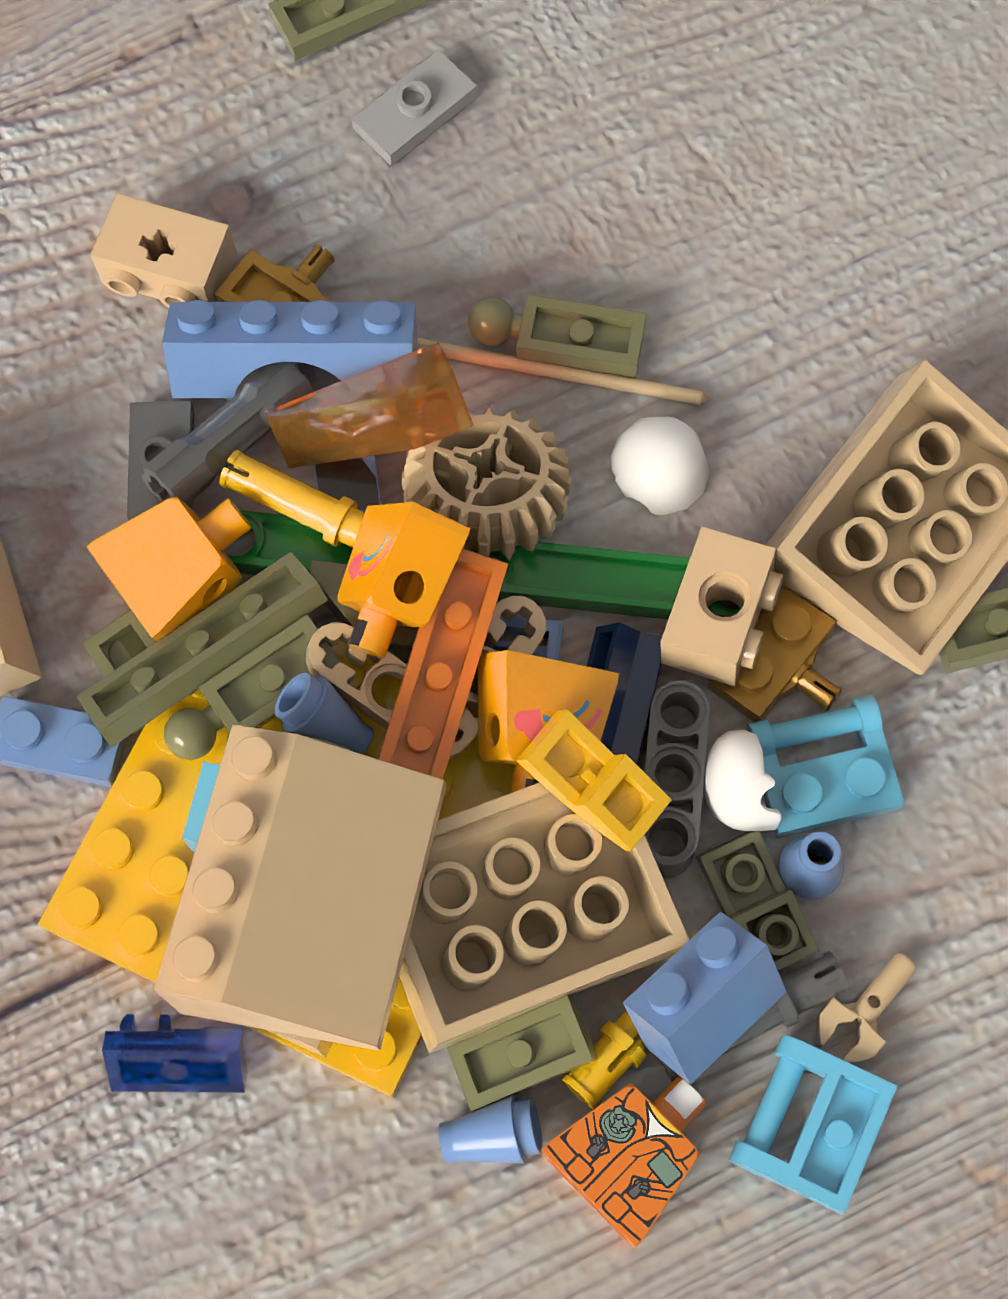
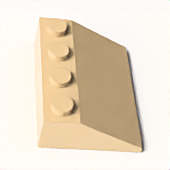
M926 359L896 377L767 542V546L776 548L774 572L783 574L781 586L783 588L786 586L833 618L841 628L916 674H924L1008 561V431Z
M232 724L154 991L180 1014L380 1051L447 787L446 782L427 774L299 734Z
M539 782L438 820L399 976L430 1054L561 997L577 995L671 957L689 941V938L645 835L632 851H625L568 808Z

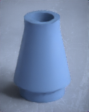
M301 673L295 676L284 687L275 704V715L282 720L283 729L286 732L326 740L359 754H363L372 742L373 728L360 719L323 676L312 677L308 673Z
M819 831L797 837L784 847L779 858V874L784 885L799 897L805 899L826 897L833 893L842 881L844 862L841 856V848L836 838L829 833ZM807 851H812L816 856L823 857L827 864H815L809 859Z
M511 1095L455 1120L441 1122L438 1127L440 1148L446 1164L459 1161L527 1163L529 1155L540 1154L543 1148L539 1116L532 1098L518 1101L515 1095Z

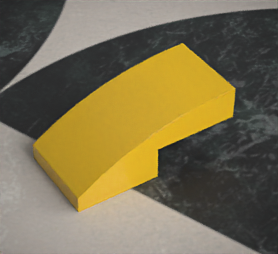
M568 709L556 711L516 760L562 803L625 851H632L672 800L626 754L614 755Z

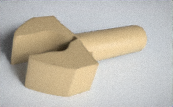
M896 953L855 1003L842 1005L833 997L817 1017L816 1037L818 1048H821L827 1042L837 1026L849 1025L856 1020L859 1023L855 1031L857 1042L845 1054L842 1060L853 1065L871 1060L887 1042L877 1034V1019L916 972L917 967L914 961L905 954Z

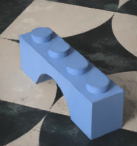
M193 300L189 302H170L162 345L172 398H233L239 384L254 370L272 363L300 362L317 366L335 375L346 385L355 399H416L419 352L415 302H329L324 300L313 302H267L263 300L251 302H206Z

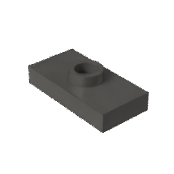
M191 401L130 403L128 520L161 503L148 490L141 477V474L144 473L143 466L174 441L186 437L194 430V407ZM192 500V501H191L189 504H187V505L193 510V500Z

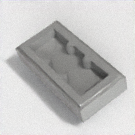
M437 49L351 118L353 129L392 167L478 97L477 85Z

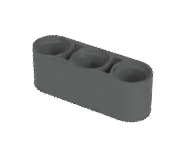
M684 680L671 681L661 686L655 693L647 726L643 771L658 786L655 775L660 770L668 767L682 770L690 780L689 787L681 792L666 791L659 786L672 800L645 833V838L663 878H674L686 871L692 863L700 834L710 709L709 701L703 690L694 683ZM671 706H681L693 714L695 723L683 729L673 728L664 721L661 713ZM659 830L674 831L681 836L685 849L676 856L665 857L653 850L649 838Z

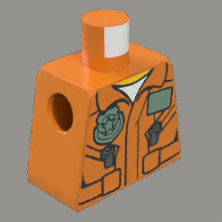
M677 1076L652 1103L630 1083L549 1141L541 1149V1155L634 1249L645 1238L701 1152L681 1132L707 1106V1103L680 1076Z

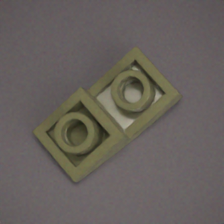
M748 831L695 856L722 913L768 946L777 970H781L820 951L793 891L785 888L759 831Z

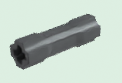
M292 362L269 364L249 380L238 395L190 434L174 441L143 466L144 473L141 474V477L148 490L160 502L168 498L178 497L186 505L189 504L212 484L215 477L222 472L224 467L227 468L231 465L227 460L235 450L245 453L270 431L279 429L306 407V404L311 402L310 397L315 393L309 380Z

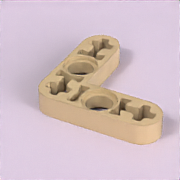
M510 596L502 599L495 606L485 639L489 647L483 646L481 654L497 652L493 650V647L507 626L500 617L502 616L511 621L519 614L527 620L524 631L530 636V639L519 635L508 650L532 655L546 632V618L542 609L533 600L524 596ZM330 623L321 626L312 635L306 650V665L310 674L314 677H325L346 702L387 729L393 709H385L374 701L371 694V686L375 680L383 676H394L402 681L407 664L388 651L383 659L349 646L346 657L360 669H362L367 657L377 663L367 671L360 689L357 690L349 684L354 680L357 672L340 662L333 669L326 667L323 664L326 652L320 647L323 642L327 643L330 647H334L339 641L347 644L354 627L345 623ZM469 692L465 707L478 711V695ZM467 708L463 712L456 734L459 741H454L449 760L457 758L468 747L478 732V717L474 718Z

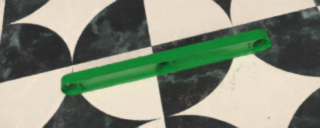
M240 510L252 527L250 531L255 534V543L249 552L243 555L233 556L227 554L241 574L257 575L289 552H292L310 573L312 561L348 565L353 548L343 543L335 547L323 540V533L285 515ZM538 542L533 552L519 545L515 546V553H513L510 561L501 551L490 552V555L508 564L497 601L510 596H524L533 600L538 606L667 620L671 614L690 560L687 557ZM468 550L478 554V551ZM719 600L708 607L713 614L720 617H731L741 610L727 608Z

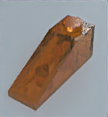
M439 342L265 411L266 418L288 468L414 450L474 426L454 371Z

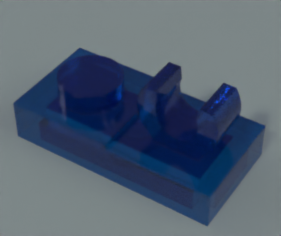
M126 1014L120 1023V1031H105L102 1053L111 1092L245 1093L248 1070L241 1029L203 1027L200 1029L172 1030L170 1016L168 1014H161L156 1031H137L134 1014Z

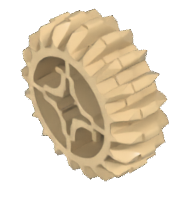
M490 404L482 415H473L464 406L458 420L455 421L441 414L437 423V430L422 428L418 444H412L409 447L404 471H402V489L405 490L404 502H415L471 528L462 549L478 551V554L486 557L492 551H501L509 561L513 553H515V546L519 545L533 552L535 545L538 543V536L552 537V533L556 529V521H562L567 512L568 495L571 494L572 477L569 475L568 458L565 449L558 448L554 431L541 432V427L536 417L522 423L519 422V417L514 408L505 416L495 415Z

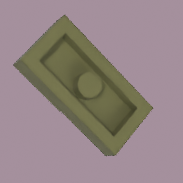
M573 995L561 997L447 1047L470 1111H476L511 1095L519 1094L598 1060Z

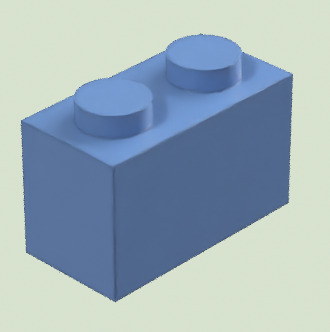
M720 911L634 991L623 1004L645 1047L691 1085L787 991L768 946Z

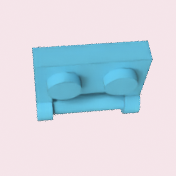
M873 695L853 699L852 706L778 724L770 725L767 720L747 724V731L756 734L763 751L764 771L775 780L774 787L764 793L767 808L777 809L781 813V822L777 829L774 830L776 839L899 810L905 804L883 733L880 710ZM854 731L858 732L862 748L782 767L779 765L776 754L778 749Z
M782 1035L774 1053L780 1059L744 1142L736 1141L728 1160L746 1171L764 1177L839 1214H844L898 1086L791 1036ZM804 1070L810 1071L823 1077L788 1162H785L770 1155L769 1152Z

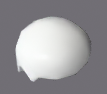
M669 416L640 418L617 438L610 456L615 482L626 498L631 497L641 502L654 515H666L687 509L704 493L710 474L703 446L697 433L687 424Z
M743 729L728 731L716 740L706 758L703 786L706 803L716 819L733 829L742 831L776 830L781 822V813L777 809L767 808L763 796L767 790L774 787L775 780L764 771L763 751L756 734Z

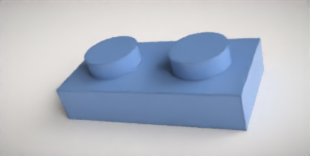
M2 696L0 702V765L112 787L116 780L127 737L111 748L85 712Z

